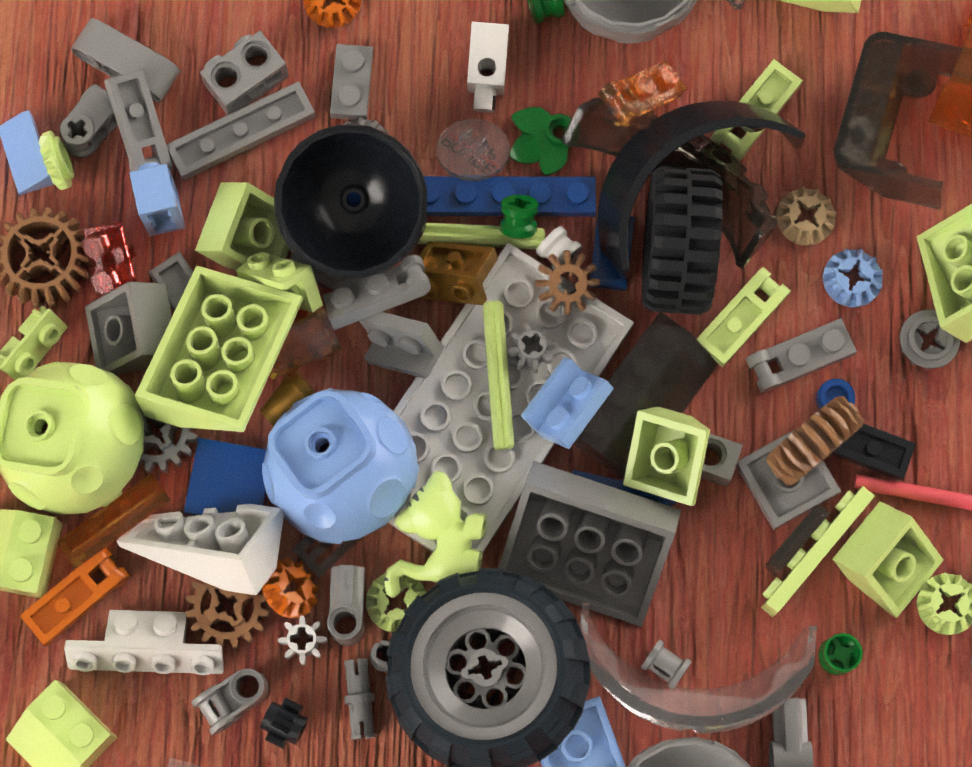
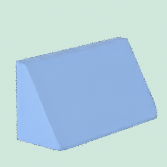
M30 110L24 111L0 125V137L19 196L54 185L43 163V157L40 152L41 147L39 145L40 136Z

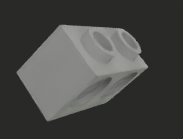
M260 30L254 35L248 34L240 38L231 51L223 56L217 55L211 58L204 65V69L200 71L205 87L227 115L248 106L289 77L285 61ZM256 56H262L267 59L260 66L249 64V61ZM225 77L237 79L230 87L219 85L220 81Z

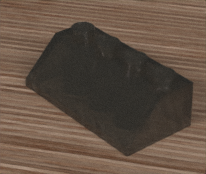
M659 312L608 382L614 389L573 444L624 480L637 411L662 407L683 413L718 365L717 362L689 331L662 312Z

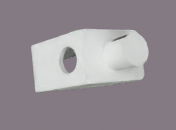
M472 22L467 89L468 92L474 93L473 110L476 112H495L496 94H504L509 24ZM491 70L493 75L483 76L481 71Z

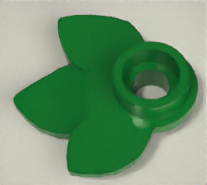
M540 107L526 108L514 113L511 119L523 134L513 144L510 158L522 164L539 162L540 169L545 176L561 170L567 162L568 149L575 144L578 137V127L575 121L564 114L551 116ZM556 129H562L566 132V136L559 139L553 135V132Z

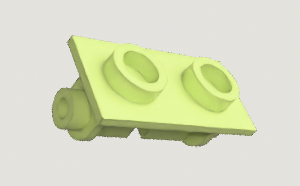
M41 305L38 310L33 309L30 316L18 329L24 335V338L19 341L12 336L0 350V370L7 373L13 380L26 377L34 371L37 364L51 347L58 342L68 326L49 308L47 309Z

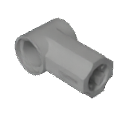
M355 565L331 567L330 608L327 626L334 641L343 646H351L358 643L364 635V567ZM344 617L356 620V627L349 634H340L336 631V624Z
M772 699L773 741H770L769 767H813V749L811 741H808L806 699Z

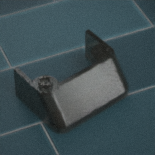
M877 32L869 36L862 49L834 146V160L837 167L880 196L941 210L943 203V181L911 175L904 165L885 159L903 95L916 98L929 95L934 91L939 75L972 81V49L889 32Z

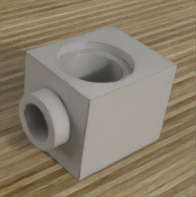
M709 434L707 449L717 453L719 463L714 466L703 464L701 478L727 487L732 479L743 444Z

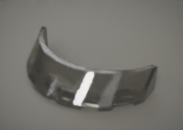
M595 97L578 107L561 142L567 146L592 149L617 157L625 144L639 130L647 128L651 121L658 117L654 114V110L644 106L636 105L626 109L613 106L608 98ZM700 135L680 146L663 159L655 169L661 166L710 169L720 175L723 192L721 230L732 247L736 265L743 269L777 226V216L770 213L765 202L769 195L763 186L750 182L744 176L747 168L724 148L714 144L705 135Z

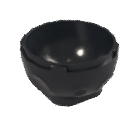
M346 123L317 131L301 141L288 155L275 185V216L280 234L291 252L295 253L305 264L311 265V267L333 277L365 278L386 271L399 263L417 246L426 227L427 187L423 173L414 157L396 138L370 126ZM351 192H356L361 196V203L358 206H351L348 203L347 197Z

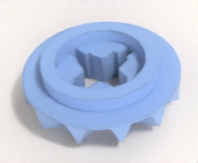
M846 248L833 255L827 262L823 271V284L826 292L835 302L846 307H861L873 301L879 294L883 286V270L877 264L876 257H871L864 253L863 249L849 250ZM858 265V276L864 278V282L858 281L850 291L849 278L844 276L843 272L850 273L852 268Z

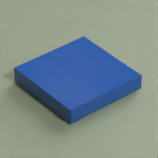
M198 438L183 511L184 514L202 515L205 508L215 507L218 513L234 512L237 505L243 504L264 506L267 493L263 481L262 463L264 462L266 449Z

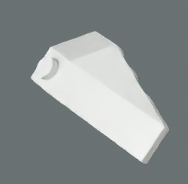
M243 504L237 505L234 512L218 513L216 507L205 508L202 515L183 517L180 511L141 515L136 517L117 540V543L123 549L220 589L257 595L277 567L284 513L282 508Z

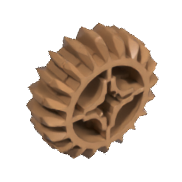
M46 207L42 216H39L37 210L31 208L29 211L30 218L27 219L21 213H16L15 217L18 224L13 227L11 223L4 222V228L8 234L6 236L0 234V245L2 246L0 247V286H6L5 292L10 297L18 294L17 300L23 305L31 299L35 308H40L44 298H46L50 307H55L56 297L59 295L65 302H69L70 296L67 291L72 288L75 292H81L82 287L77 282L78 279L89 280L90 274L83 268L94 266V260L88 256V254L94 251L93 245L90 242H85L89 237L87 231L79 229L80 223L76 218L67 221L68 216L62 210L54 216L52 209ZM52 232L43 239L31 238V236L38 233ZM70 241L71 258L67 268L64 269L59 260L65 251L63 247ZM21 246L26 251V256L20 264L22 268L16 273L15 256ZM32 249L39 254L42 253L44 256L48 255L54 266L50 265L47 261L37 260V256ZM45 275L55 277V279L49 282L31 283L32 280L36 282Z
M844 396L835 397L770 452L766 462L772 468L771 471L786 485H794L862 427L864 419L858 413L859 410L852 402L849 403Z

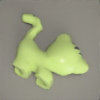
M441 471L433 472L426 486L421 487L413 495L407 508L396 517L395 524L401 531L407 534L416 533L419 537L428 540L436 539L437 546L425 565H417L400 559L387 568L384 587L386 595L391 598L397 597L400 593L399 578L403 575L417 581L437 583V581L457 572L458 574L478 571L481 568L483 552L471 549L473 539L485 537L487 514L474 513L468 516L465 522L462 521L460 518L461 501L453 492L449 477Z

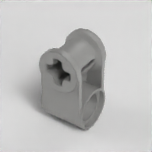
M93 84L84 92L78 104L62 121L60 133L65 141L67 151L72 156L77 158L91 156L108 134L118 126L108 92L99 85Z
M241 669L221 683L210 687L191 701V704L194 708L199 707L211 726L209 732L213 736L230 727L242 715L262 703L269 693V683L262 673L252 669ZM247 677H255L259 683L257 693L251 698H244L240 692V685Z

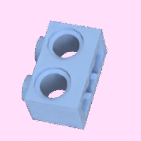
M146 163L139 166L138 170L129 172L138 215L149 237L185 229L177 187L167 164Z

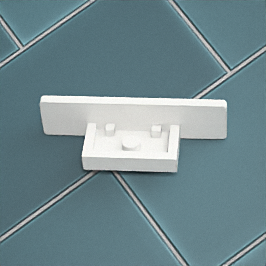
M109 610L104 641L66 640L64 646L68 668L83 672L102 670L118 671L121 673L135 671L156 672L159 674H222L224 671L222 646L219 644L185 643L188 627V618L185 612Z

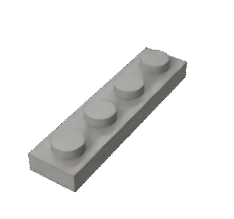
M298 81L166 145L182 180L185 181L315 118L316 114Z

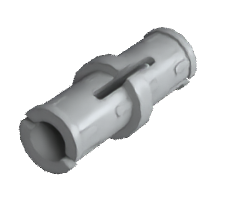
M368 658L357 659L358 676H356L354 659L343 661L348 696H344L345 705H349L351 740L362 739V722L364 723L365 738L376 737L372 713V702H375V694L370 692Z

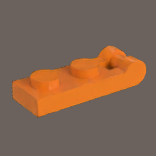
M106 546L91 555L20 615L21 619L44 646L47 647L112 591L118 589L130 578L131 575L124 567L119 568L112 560L113 554ZM100 569L106 578L97 585L90 575Z

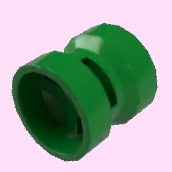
M840 633L824 641L819 647L817 656L819 664L824 671L838 676L844 675L858 667L862 661L863 651L861 644L855 637L850 634Z

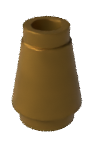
M296 372L291 377L287 375L264 403L265 405L259 410L269 423L274 426L279 418L292 408V404L316 392Z

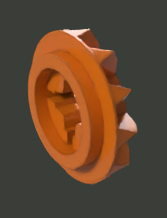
M303 0L308 17L316 24L326 28H338L350 23L357 16L361 7V0H339L342 4L332 2L326 8V0Z
M289 557L278 560L276 570L262 587L264 597L269 606L283 617L297 619L301 615L305 616L310 613L312 607L318 602L315 593L319 587L312 583L313 573H308L303 569V562L294 563ZM296 582L298 586L295 591L287 592L286 594L283 592L289 583Z

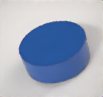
M842 379L827 380L817 391L816 405L820 410L835 397L844 396L849 403L852 402L854 405V389L848 382Z

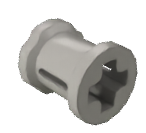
M659 639L640 668L645 671L651 670L667 681L668 688L673 690L692 661L688 658L681 659L665 648L664 642Z

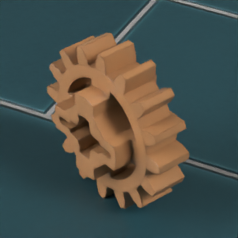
M193 581L191 584L197 591L196 596H186V601L194 605V609L185 612L188 619H197V622L191 627L194 633L201 632L202 630L205 631L202 637L204 643L208 644L213 638H216V644L221 645L222 649L226 641H230L234 649H239V639L244 637L251 644L254 642L251 632L254 629L259 632L265 630L259 623L260 618H270V612L262 608V605L267 604L264 595H259V592L257 595L226 591L206 582L200 584ZM210 592L212 595L210 607L203 614V602L207 593ZM219 593L230 602L237 600L233 605L234 614L238 618L237 621L225 611L219 613L223 609ZM253 600V613L247 622L244 618L246 606L252 603ZM223 623L232 625L235 631L220 632L212 627Z

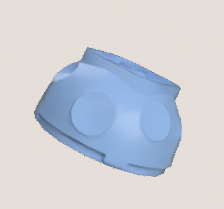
M333 388L322 390L292 404V408L279 418L268 434V445L264 462L262 463L266 493L270 502L275 507L282 508L284 519L300 533L319 542L342 544L343 541L360 539L385 526L405 505L412 488L415 489L419 471L414 441L405 422L379 398L371 394L353 390H334ZM329 443L326 451L319 452L323 444Z

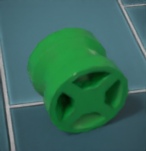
M527 0L535 24L543 23L550 16L555 18L565 16L563 0Z
M516 194L502 199L501 211L504 214L500 221V231L502 234L511 238L521 239L535 235L537 232V221L534 219V216L538 212V201L527 195Z

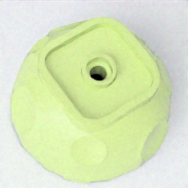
M58 361L37 367L26 377L18 378L8 384L0 399V474L11 492L20 501L37 510H44L56 515L88 513L99 507H106L123 494L122 489L133 478L144 449V421L135 394L129 385L125 384L115 374L93 365ZM45 423H47V430L44 434H42V427Z

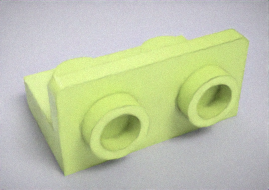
M261 252L250 256L245 264L236 269L239 278L301 295L303 297L299 308L301 310L313 313L323 306L311 265Z

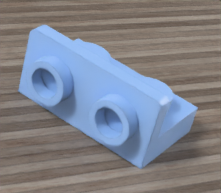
M564 357L524 410L522 418L542 438L570 449L614 388L606 379L582 371L572 359Z

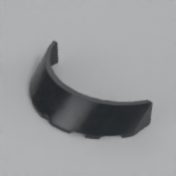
M735 101L699 102L676 108L651 121L647 128L639 130L625 144L607 173L598 207V233L602 253L624 281L631 276L627 252V233L634 202L644 182L656 166L684 143L700 135L724 128L740 127L748 132H759L769 128L780 131L797 150L804 143L805 133L769 110Z

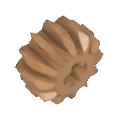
M569 250L563 251V264L559 263L554 254L549 255V261L554 268L550 270L544 265H539L538 267L541 273L549 275L548 280H535V286H548L549 290L538 296L540 301H545L554 296L555 298L549 307L553 312L558 309L560 302L563 301L565 315H571V302L574 301L580 311L586 310V306L580 298L584 295L590 300L594 301L597 296L593 292L586 290L587 285H600L599 279H587L586 275L596 270V266L590 264L581 269L580 266L585 260V255L582 253L576 257L574 264H571V253ZM564 272H567L568 276L574 273L577 278L573 283L574 290L570 293H567L565 288L561 292L557 287L562 282L560 275Z

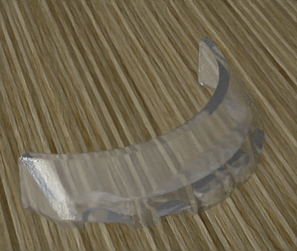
M581 603L579 610V627L586 641L590 669L602 687L619 704L633 714L652 724L675 731L692 730L699 734L718 733L752 724L783 705L796 692L803 681L806 680L815 664L817 626L808 625L802 630V633L792 647L776 663L746 681L713 689H689L675 686L671 690L668 688V684L647 677L629 666L610 649L596 630L589 616L590 603Z

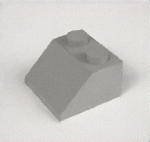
M127 282L85 306L97 368L115 375L148 368L172 318L171 305L165 283Z

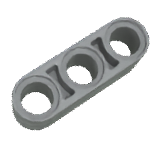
M90 18L71 47V51L78 58L110 77L143 69L152 100L158 103L163 100L180 74V69L164 56L94 18Z

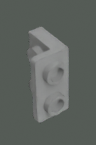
M380 312L359 321L367 331L368 338L372 341L364 356L368 364L424 379L429 377L444 347L427 323L385 312Z

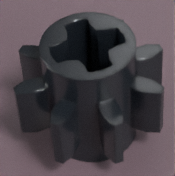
M288 698L284 699L282 705L272 702L260 725V729L268 732L265 740L282 749L287 741L296 745L309 719L300 714L303 706Z

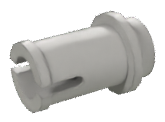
M387 640L374 644L370 652L371 664L381 672H387L388 662L378 658L382 650H388L390 641Z

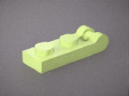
M773 59L739 102L755 105L778 115L799 89L803 80ZM734 127L715 130L710 140L718 146L721 144L725 145L732 151L731 155L738 161L743 159L752 145L765 131V129L759 132L746 131L747 133L740 139L731 132Z
M764 267L749 280L694 342L722 368L791 293V290L784 284L779 286L770 278L771 273ZM761 289L770 298L764 302L754 293Z

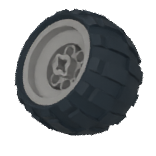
M480 568L478 571L458 574L457 572L437 581L436 586L421 597L418 595L404 611L405 615L396 632H392L387 650L388 669L385 681L388 698L395 710L398 723L410 740L428 756L448 767H527L542 761L558 749V746L567 735L574 730L584 711V704L588 689L590 688V661L586 641L572 612L563 600L555 596L544 584L527 575L521 576L496 568ZM486 636L487 642L484 648L476 650L471 647V642L474 639ZM509 641L515 644L513 654L502 656L499 653V646L502 642ZM464 656L467 660L466 667L461 671L452 670L456 657ZM486 659L491 665H499L491 671L492 677L489 679H485L482 674H475L476 670L482 668L481 661ZM518 668L523 671L524 678L519 684L508 682L507 675L511 669ZM470 683L475 687V694L470 699H462L459 695L460 687L463 684ZM493 690H500L503 693V702L498 706H491L487 702L488 694Z

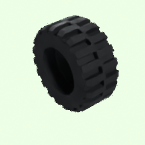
M661 166L652 173L645 218L641 286L643 306L652 312L701 315L709 311L712 306V298H714L718 275L723 214L722 181L720 175L714 170Z

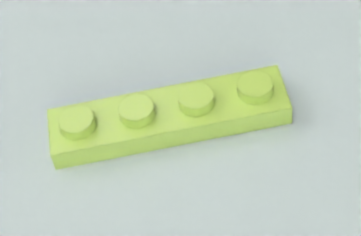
M864 486L855 494L850 490L847 491L834 507L839 511L835 519L831 523L826 519L821 522L811 534L815 543L807 552L800 548L786 565L791 571L785 579L781 581L776 577L762 593L767 598L761 606L765 612L774 617L782 609L875 495Z

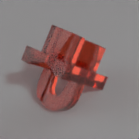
M122 222L84 228L85 239H83L82 245L85 255L91 258L94 270L91 281L94 291L99 292V294H106L127 282H136L131 259L136 254L133 244L127 246ZM115 260V264L106 265V263Z

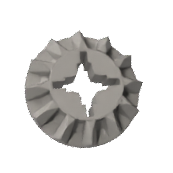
M922 310L911 315L903 323L898 337L901 344V353L907 356L911 364L924 367L925 370L942 368L956 356L960 346V339L940 328L935 310ZM936 328L938 331L935 334L934 342L938 345L937 348L931 345L928 349L925 348L924 351H921L923 338L919 336L920 333L928 335Z

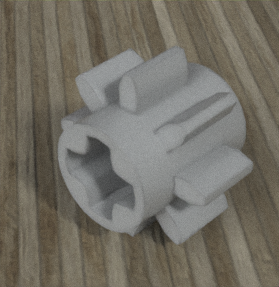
M528 323L526 324L525 332L521 336L514 332L511 334L512 341L518 346L508 349V356H518V370H521L526 365L532 367L534 373H538V367L542 361L551 365L553 358L550 354L546 353V350L555 348L556 342L554 340L546 341V327L541 328L539 331L531 330V326ZM534 342L539 345L538 352L532 351L530 355L525 353L526 345L531 346Z

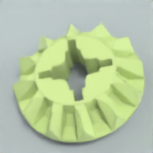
M51 130L44 132L40 136L39 145L47 173L50 175L52 183L60 190L70 188L74 178V169L67 148L60 136H55Z
M385 572L373 580L366 594V608L369 617L379 628L388 632H396L405 615V610L396 607L393 611L390 610L387 615L385 614L390 604L386 593H384ZM406 575L399 578L400 592H403L406 588L408 589L403 599L407 605L406 608H408L418 595L420 597L424 595L426 590L420 581Z
M942 573L928 579L922 585L917 596V609L924 624L934 632L943 635H955L967 630L972 625V584L963 579L961 575ZM943 593L948 598L958 594L961 596L954 605L957 610L955 614L950 609L937 614L936 611L944 602L941 597Z

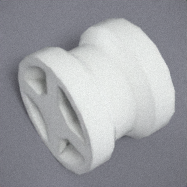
M559 226L541 242L536 250V254L548 260V256L554 254L559 263L563 264L564 250L570 251L572 262L581 252L583 246L578 241H572L568 238L567 230Z

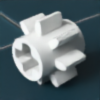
M301 615L299 624L295 626L288 622L284 623L289 632L287 637L278 638V642L290 647L284 655L287 660L296 654L299 656L301 665L305 666L307 662L306 657L313 654L316 658H321V654L317 650L318 645L327 643L328 639L324 636H317L316 632L321 627L319 621L310 627L306 624L304 615ZM301 631H306L308 637L313 638V642L306 643L305 650H300L297 643H293V639L300 638Z

